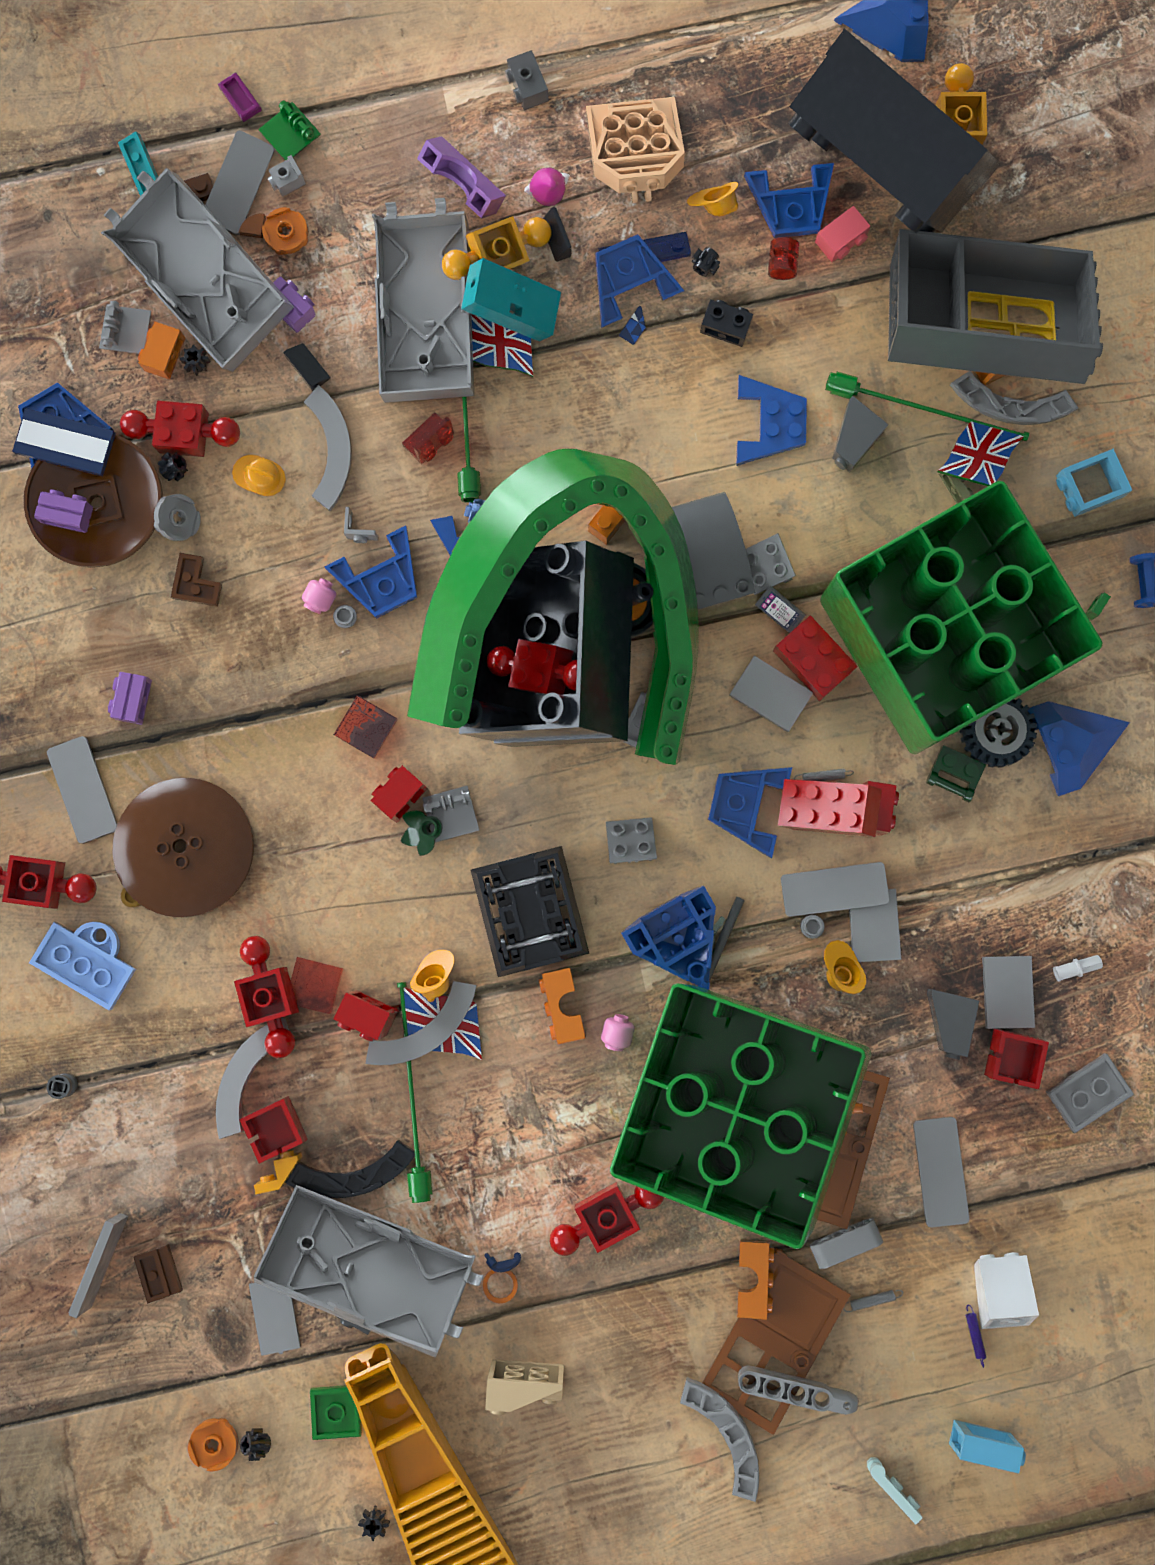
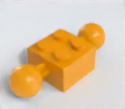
M958 63L948 69L945 75V86L950 92H941L936 106L983 145L987 137L986 92H967L973 85L974 73L968 65Z
M511 216L465 235L471 251L465 253L458 249L450 250L442 259V270L448 278L461 280V277L468 275L469 266L482 258L507 269H512L530 261L524 245L528 244L539 248L549 242L551 227L545 219L533 217L524 224L523 230L519 232L514 216Z

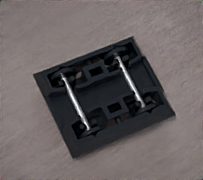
M562 846L470 870L498 977L590 954ZM554 859V861H549L552 872H550L548 860ZM491 875V879H492V883H493V888H492V885H491V882H490L489 877H487V878H485V879H484V877ZM552 878H554L556 889L560 888V884L562 885L565 900L558 901ZM494 893L496 894L500 915L494 918L491 905H496ZM567 905L570 922L568 918H564L567 930H565L560 907ZM502 922L503 930H505L508 945L506 943L504 934L498 936L496 923ZM567 935L569 936L571 947L569 946ZM509 951L511 953L513 962L510 961Z

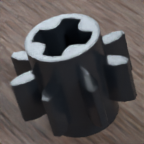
M705 247L703 251L698 248L692 257L694 271L703 277H706L709 273L714 275L720 267L719 255L712 248Z
M192 345V348L183 349L185 353L184 357L180 358V361L185 364L184 369L187 373L192 370L198 376L199 372L207 371L206 363L211 361L209 357L205 356L207 352L204 348L198 350L195 345Z
M167 452L161 457L162 460L157 463L160 474L165 479H168V481L175 479L178 482L184 477V473L188 471L186 460L178 453H174L171 456Z
M252 1428L251 1431H246V1435L242 1437L240 1442L241 1452L244 1456L249 1455V1461H260V1458L266 1457L271 1448L270 1436L268 1433H263V1428Z
M376 1505L370 1512L366 1509L364 1510L362 1515L365 1519H361L358 1523V1526L363 1527L364 1530L362 1537L367 1535L374 1541L378 1535L381 1537L385 1536L386 1531L384 1528L389 1527L390 1520H385L386 1510L380 1511ZM371 1520H375V1524L378 1526H373V1522Z

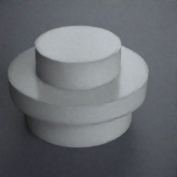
M342 605L335 610L333 618L339 627L350 628L355 624L357 614L351 606Z
M816 915L806 916L800 925L801 932L807 938H818L824 932V922Z

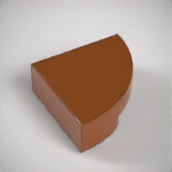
M259 213L248 217L240 226V235L263 238L262 227L266 221L265 214Z

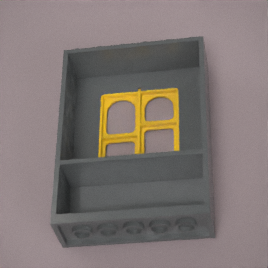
M899 229L890 263L888 361L1085 384L1088 376L1094 372L1096 358L1100 357L1103 351V343L1100 342L1102 326H1099L1098 323L1100 309H1097L1099 293H1096L1098 277H1095L1097 262L1093 259V251L918 231L916 234L912 230ZM979 301L996 304L998 306V320L973 318L971 316V302ZM1013 305L1039 309L1047 315L1048 322L1044 325L1009 322L1007 306ZM972 328L1008 331L1010 335L972 331ZM1020 333L1036 334L1045 339L1020 336Z

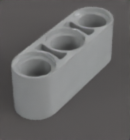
M869 1218L849 1226L848 1229L839 1230L812 1242L810 1248L819 1269H825L880 1246L883 1243V1239L874 1218Z

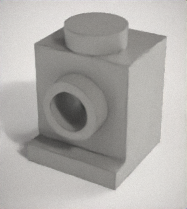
M292 155L288 156L286 161L269 169L271 176L268 177V180L273 190L278 189L282 197L306 185L303 175Z

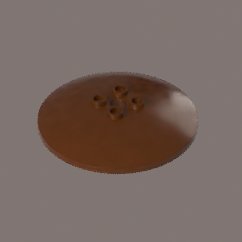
M115 435L103 476L37 460L29 473L25 485V517L30 531L39 544L61 561L88 568L109 566L135 554L152 536L155 530V507L163 497L162 485L157 470L148 456L131 441ZM50 490H57L69 498H72V495H79L85 497L90 505L94 498L101 497L102 504L97 508H93L88 530L84 533L43 524L36 520L34 515L38 506L40 492L50 493Z
M170 779L147 788L127 806L120 817L114 833L113 861L121 884L127 893L143 907L170 917L186 918L203 915L226 903L244 883L254 854L252 827L241 805L233 796L219 786L201 779ZM179 840H184L187 844L185 851L182 853H178L175 850V844Z

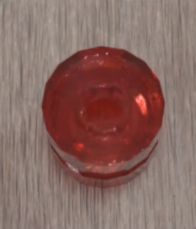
M779 237L771 241L769 252L771 259H769L768 263L769 277L777 280H790L797 276L798 261L796 259L799 256L800 246L797 240L789 237Z

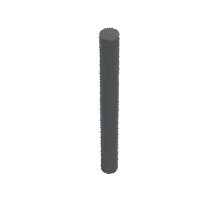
M736 896L712 951L709 982L745 900Z

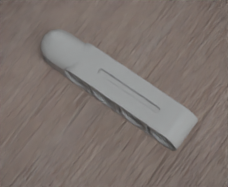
M749 1365L742 1367L738 1372L740 1389L750 1395L817 1411L828 1410L845 1415L854 1413L858 1409L859 1400L855 1394L846 1390L829 1387L822 1382ZM745 1375H753L756 1378L755 1382L751 1385L745 1384L742 1381ZM771 1380H776L780 1383V1386L776 1390H769L766 1387L767 1383ZM800 1386L804 1391L800 1396H794L791 1394L793 1387ZM819 1392H825L828 1394V1397L825 1401L819 1402L815 1399L816 1395Z

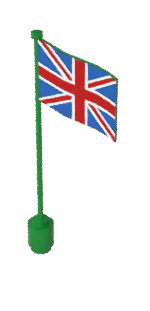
M472 314L473 362L488 367L515 370L533 377L531 338ZM462 397L466 467L457 473L458 495L461 497L462 502L469 503L479 499L481 495L480 472L470 465L467 397Z
M830 372L825 390L830 391L832 395L851 399L852 396H857L858 392L969 423L958 437L949 459L937 472L984 486H990L999 479L1012 451L1021 440L1027 441L1029 438V432H1016L860 388L861 383L857 382L858 377L842 372Z
M406 982L397 983V988H400L404 1037L416 1033L429 1024L441 1011L448 996L441 995L435 998L433 1002H429L421 993L405 988L407 987ZM472 1001L466 1016L458 1028L446 1041L432 1051L466 1054L482 1060L477 1003ZM410 1060L406 1063L416 1167L411 1168L412 1172L407 1173L409 1197L412 1198V1203L431 1201L433 1190L431 1170H426V1166H421Z

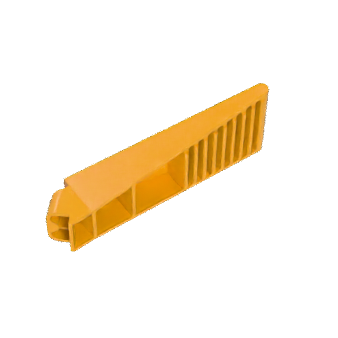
M382 1343L350 1357L345 1364L347 1379L344 1381L357 1407L411 1564L518 1565L405 1365L401 1364L396 1354L387 1345Z

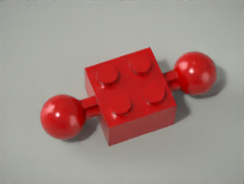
M157 401L155 419H148L139 410H129L120 419V429L130 439H141L147 433H153L152 446L159 454L169 452L171 455L178 453L183 456L204 457L206 437L212 438L215 443L223 447L234 445L240 438L239 425L229 417H221L215 420L213 424H208L209 412L203 404Z
M518 639L516 653L508 647L499 646L488 654L487 666L491 673L499 677L511 674L508 687L544 695L548 693L563 695L566 686L576 691L577 660L571 661L572 650L555 645Z
M9 855L7 871H4L0 866V886L4 885L2 902L58 909L61 893H66L68 898L75 903H86L95 896L97 885L90 875L84 873L75 874L69 879H63L66 862Z
M250 936L242 942L240 956L246 964L252 966L254 975L234 981L246 1028L267 1022L269 1033L265 1037V1049L272 1057L284 1058L294 1050L295 1037L291 1031L283 1028L281 1018L299 1013L287 967L268 971L266 961L270 956L269 943L263 937Z
M615 1182L575 1204L574 1209L581 1223L574 1227L569 1224L556 1226L550 1234V1246L558 1255L568 1256L578 1249L581 1239L589 1236L594 1248L599 1253L640 1230V1224L633 1213L634 1210L639 1207L655 1209L662 1204L665 1197L636 1186L634 1194L625 1198L618 1183Z

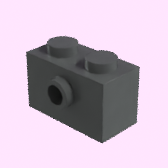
M530 50L507 59L508 69L505 70L506 78L509 84L513 83L515 100L517 103L521 102L523 110L548 102V88L533 51Z

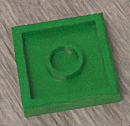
M346 1385L310 1389L312 1440L361 1437V1419Z

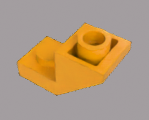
M294 1150L280 1153V1157L274 1160L277 1178H275L274 1174L260 1177V1181L254 1184L255 1194L282 1188L297 1163L301 1160L302 1153L294 1154Z

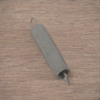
M838 769L803 773L800 775H802L803 780L830 781L845 779V772L849 771Z
M893 1290L854 1299L850 1303L852 1311L896 1301Z

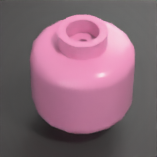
M320 578L319 581L311 580L302 595V600L305 602L304 606L318 614L328 611L337 595L335 590L331 588L333 584L323 578Z
M615 1014L614 1017L605 1020L601 1039L605 1043L606 1048L614 1051H623L624 1048L630 1046L635 1027L628 1021L629 1018L627 1016Z

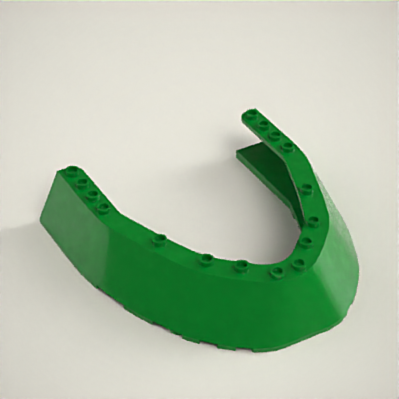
M558 449L523 465L492 491L459 537L442 572L436 590H434L419 646L407 713L408 717L450 728H461L467 723L484 631L512 581L537 543L550 530L582 509L598 504L614 508L629 525V529L644 551L647 582L654 589L651 606L655 630L653 631L655 651L635 755L655 758L659 762L676 765L680 762L698 660L699 622L696 588L690 556L681 525L668 500L645 471L623 459L579 449Z

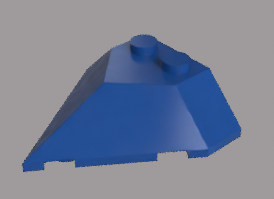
M862 0L834 18L836 23L840 25L845 24L853 29V33L879 49H886L895 55L894 58L901 62H924L929 27L928 0Z
M1050 701L1030 707L1027 710L1029 714L1033 713L1035 716L1032 719L1033 723H1037V728L1034 731L1039 729L1055 773L1050 774L1057 796L1081 789L1130 723Z
M704 885L674 897L639 917L621 932L634 955L686 981L709 990L716 906Z

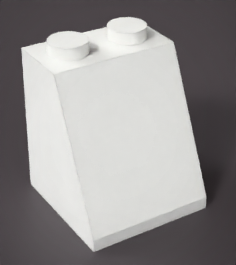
M1012 1252L995 1258L993 1254L980 1256V1259L974 1264L981 1329L1029 1326L1039 1316L1027 1255L1019 1256V1253Z

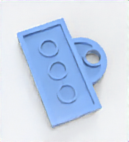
M53 922L29 964L107 1010L113 1009L136 968L117 958L120 949L119 937L111 926L102 922L83 924L75 932L57 922ZM101 928L107 933V937L103 942H99L96 939V932Z

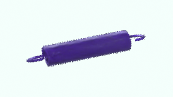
M974 1312L968 1313L965 1316L976 1359H980L981 1365L984 1368L983 1360L986 1359V1353L977 1315Z

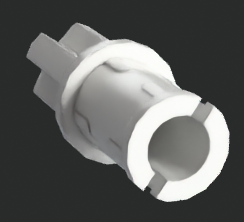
M1094 955L1081 960L1073 959L1071 963L1053 967V972L1057 981H1061L1074 976L1082 977L1084 973L1101 969L1103 963L1099 955Z

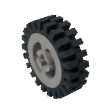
M1019 698L1013 699L962 728L960 733L963 734V737L960 739L961 743L965 742L966 744L965 751L971 752V758H977L980 762L988 764V767L992 768L998 766V768L1009 766L1023 759L1030 752L1029 750L1033 748L1035 744L1033 740L1037 738V733L1034 732V729L1037 728V723L1032 721L1035 718L1034 714H1029L1027 711L1030 709L1029 706H1023L1021 704L1023 701ZM994 716L995 720L987 725L986 728H989V730L984 734L983 726L986 718ZM997 726L999 727V731L1003 732L1000 735H998V730L994 729ZM1013 729L1010 743L1006 746L1002 745L1001 741L1011 734L1007 733V731Z

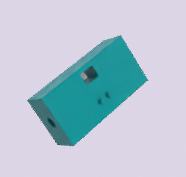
M482 258L469 266L461 310L540 342L554 334L561 292Z

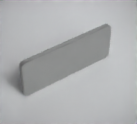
M240 130L235 133L205 205L225 229L234 235L240 234V226L247 218L274 153L272 145Z
M81 736L49 748L47 755L77 841L84 844L115 832L117 821L88 739Z
M882 862L785 874L781 877L785 913L789 917L885 905L890 900L885 866Z
M953 1117L916 1120L913 1123L926 1225L932 1228L966 1224L969 1222V1211L957 1121Z

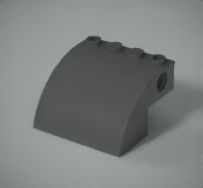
M721 492L673 506L672 509L683 530L690 556L698 609L756 593L743 538L726 493Z

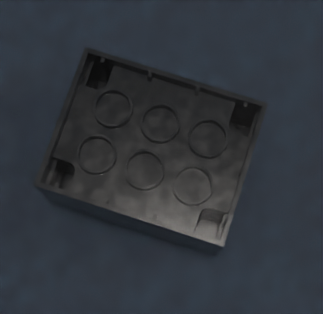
M844 28L826 52V58L789 106L796 113L788 124L810 142L812 139L826 152L832 145L837 147L903 205L895 216L916 234L918 231L934 233L936 229L943 232L979 187L982 188L1000 164L982 144Z
M586 540L540 546L533 549L512 581L484 631L469 719L463 727L459 728V734L494 741V744L508 747L628 741L633 557L619 551L613 552ZM518 639L555 645L572 650L571 661L577 660L576 691L566 686L563 695L557 693L544 695L508 687L511 674L499 677L491 673L487 666L488 654L499 646L508 647L516 653Z

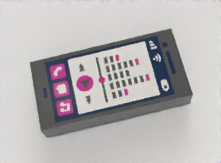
M772 586L765 591L755 604L788 633H791L806 616Z

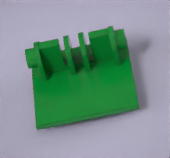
M283 100L279 103L280 112L258 130L286 161L288 156L292 155V157H295L318 138L321 133L293 102L290 103Z

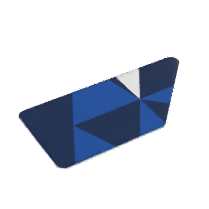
M638 306L619 334L621 338L632 345L635 344L646 328L641 306Z

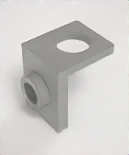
M345 507L344 535L346 538L356 543H367V540L378 541V535L375 530L352 529V511L349 507Z

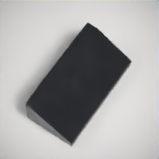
M552 207L543 219L551 227V238L548 244L555 261L559 262L570 258L572 249L557 208Z
M304 343L283 352L286 359L312 391L318 385L321 386L331 379Z

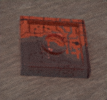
M357 695L333 735L374 759L398 719Z
M297 957L291 977L297 1006L332 1014L343 968Z

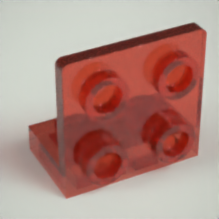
M434 412L402 442V445L421 465L425 461L429 462L435 457L436 451L442 445L446 446L452 441L454 431L451 420L448 417L442 420Z

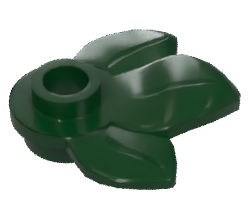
M417 810L403 814L404 821L410 827L403 834L401 843L408 846H417L419 856L430 853L435 846V839L442 833L443 826L441 821L434 816L427 817L423 812ZM430 824L435 826L433 832L429 830Z

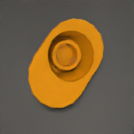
M730 182L722 186L696 192L687 199V204L690 206H704L708 213L720 217L730 214L738 209L735 193L738 183Z
M250 454L241 457L236 461L232 470L233 479L238 486L262 496L276 495L285 485V473L281 466L257 455Z
M831 941L824 951V961L828 969L826 976L829 985L843 993H860L865 988L866 975L854 951L844 941Z
M437 950L427 955L410 982L411 989L414 992L421 993L429 1002H433L435 998L443 995L449 988V975L455 963L454 955L447 950Z

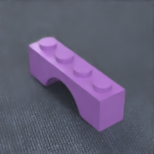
M442 136L426 140L417 159L433 174L445 176L458 184L467 196L465 204L481 219L496 214L506 195Z

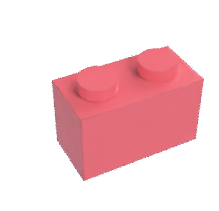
M852 206L820 230L815 243L831 262L837 258L841 260L850 252V248L854 245L860 246L867 240V234L871 226L859 211Z

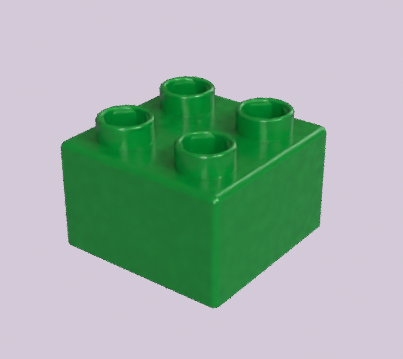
M1003 481L991 484L842 568L836 573L820 598L821 605L911 754H919L1099 651L1103 646L1100 636L1007 484Z
M674 984L670 989L610 1166V1174L617 1179L791 1248L800 1249L815 1228L872 1055L871 1049L865 1045L699 986Z

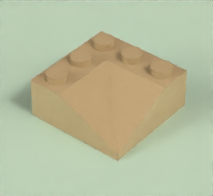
M492 1359L487 1379L485 1410H489L495 1415H503L506 1412H512L537 1400H542L545 1404H556L557 1401H562L564 1365Z

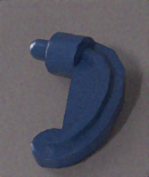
M518 1252L514 1254L513 1259L497 1262L494 1256L491 1257L488 1253L484 1255L489 1268L499 1273L515 1268L521 1261V1254Z

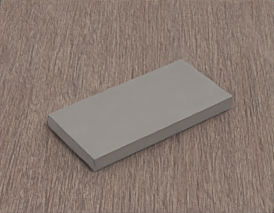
M120 1213L105 1221L69 1310V1316L78 1318L93 1306L128 1215Z

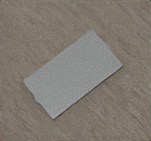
M255 1282L250 1283L249 1289L261 1356L273 1353L283 1354L284 1351L301 1348L293 1298Z

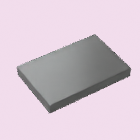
M754 656L729 696L781 729L789 732L813 692Z
M888 889L890 899L888 904L849 909L851 945L858 962L901 960L896 889Z
M1032 956L982 957L985 1028H1035Z
M1106 1053L1046 1091L1072 1133L1083 1129L1134 1095Z

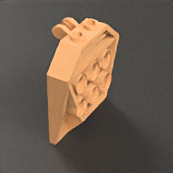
M675 97L586 106L594 177L618 193H631L632 203H637L638 201L637 191H645L644 198L646 202H650L652 199L651 191L664 189L683 169L685 151Z

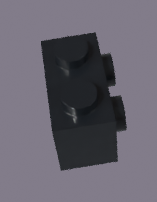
M710 299L701 324L700 333L743 347L753 314L745 308H735L722 300L714 301Z

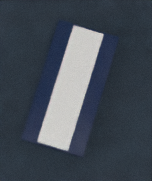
M25 408L12 452L17 455L103 476L116 433L113 430Z

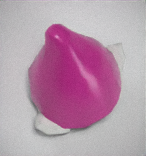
M552 167L542 168L533 175L530 184L525 187L524 192L535 198L541 205L555 206L563 199L566 190L565 185L570 175L560 173Z

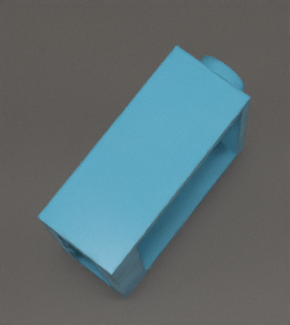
M1114 448L1066 467L1056 475L1057 486L1063 491L1066 497V506L1073 513L1074 517L1123 498L1132 491ZM1100 463L1112 493L1084 503L1071 474Z
M954 1419L949 1445L960 1460L1019 1474L1020 1467L1025 1463L1026 1454L1022 1445L1011 1433Z

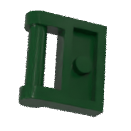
M943 745L927 777L926 783L931 786L935 784L963 797L962 800L969 803L974 796L975 789L986 764ZM939 771L968 783L967 788H963L938 776Z

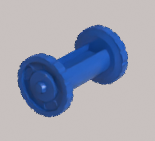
M1155 553L1132 556L1129 558V561L1132 565H1138L1141 599L1134 601V607H1155Z

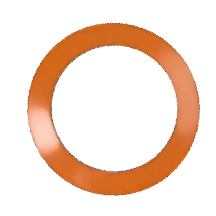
M490 1270L483 1280L484 1294L494 1303L502 1304L510 1301L515 1296L518 1288L515 1274L511 1270L505 1272L513 1280V1290L507 1297L496 1298L491 1295L487 1287L488 1279L492 1274L496 1273Z

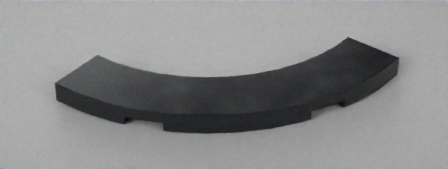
M397 1140L393 1147L373 1164L359 1170L344 1173L317 1170L299 1161L285 1183L293 1188L298 1185L328 1198L359 1196L382 1187L398 1176L415 1157V1151L400 1140Z

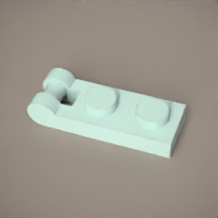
M869 1458L867 1468L872 1477L916 1525L923 1518L918 1510L921 1506L911 1495L908 1497L904 1495L901 1491L903 1486L894 1476L889 1478L885 1474V1469L878 1458Z

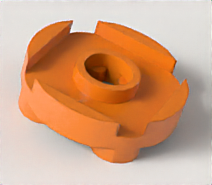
M282 207L268 214L267 220L262 227V233L267 245L276 254H292L307 245L309 230L301 213ZM283 227L291 229L288 235L280 234L283 232Z
M211 1418L201 1422L192 1432L188 1442V1453L192 1462L196 1466L206 1468V1471L211 1472L225 1468L238 1451L237 1433L228 1420L224 1418ZM210 1439L218 1441L217 1450L214 1451L213 1447L208 1448L207 1444L210 1443Z

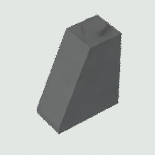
M854 396L851 397L846 406L832 457L840 469H846L848 472L852 471L888 426L884 420Z
M927 989V997L939 1050L946 1052L945 1057L960 1060V1055L968 1057L979 1000Z

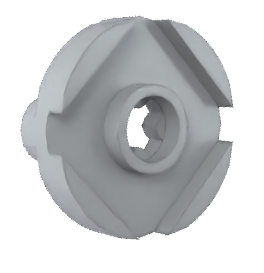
M182 494L162 497L154 511V528L156 531L172 541H183L193 536L200 526V513L196 511L193 500ZM179 512L178 516L181 518V521L176 523L173 515Z

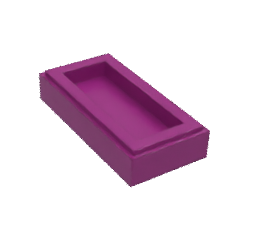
M236 72L218 83L219 89L243 123L262 111L260 105Z

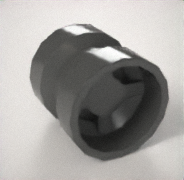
M69 1073L55 1075L48 1080L47 1092L55 1099L69 1097L77 1090V1079Z

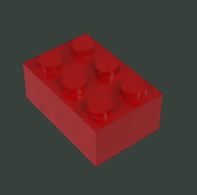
M811 615L773 649V652L806 688L813 692V695L819 702L858 667Z
M355 990L345 993L333 1019L339 1022L337 1026L347 1031L357 1030L361 1032L360 1037L373 1042V1040H379L388 1035L399 1010Z

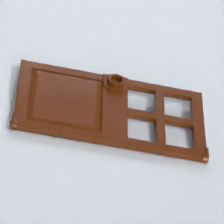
M867 1070L864 1080L879 1084L873 1107L863 1105V1112L870 1114L865 1135L861 1137L847 1132V1135L844 1137L817 1219L844 1229H848L890 1080L889 1077Z
M778 1248L774 1250V1263L769 1262V1272L774 1273L773 1288H769L768 1298H773V1312L768 1313L767 1320L738 1317L702 1384L712 1388L724 1397L740 1415L772 1435L775 1434L790 1404L781 1402L770 1421L745 1405L750 1394L742 1392L739 1399L736 1400L712 1385L723 1364L736 1372H739L744 1367L728 1357L738 1336L765 1351L756 1367L765 1369L771 1356L796 1370L797 1374L795 1376L805 1378L851 1295L788 1257L786 1253ZM748 1374L744 1376L749 1379L747 1385L753 1384L756 1380L753 1375ZM770 1382L767 1383L766 1387L769 1390L778 1389V1387ZM800 1386L793 1387L791 1394L795 1396Z

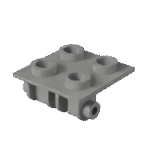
M110 301V304L106 305L99 349L139 354L140 350L144 349L147 341L146 335L149 329L151 310L120 307L119 302Z
M779 533L746 549L756 592L754 595L767 590L770 586L773 587L782 582L787 583L793 580L792 577L796 576Z
M468 786L422 798L427 817H437L443 826L442 833L435 839V843L479 831ZM430 824L431 832L435 829L433 824Z
M652 818L606 822L610 863H631L632 861H652L657 859Z

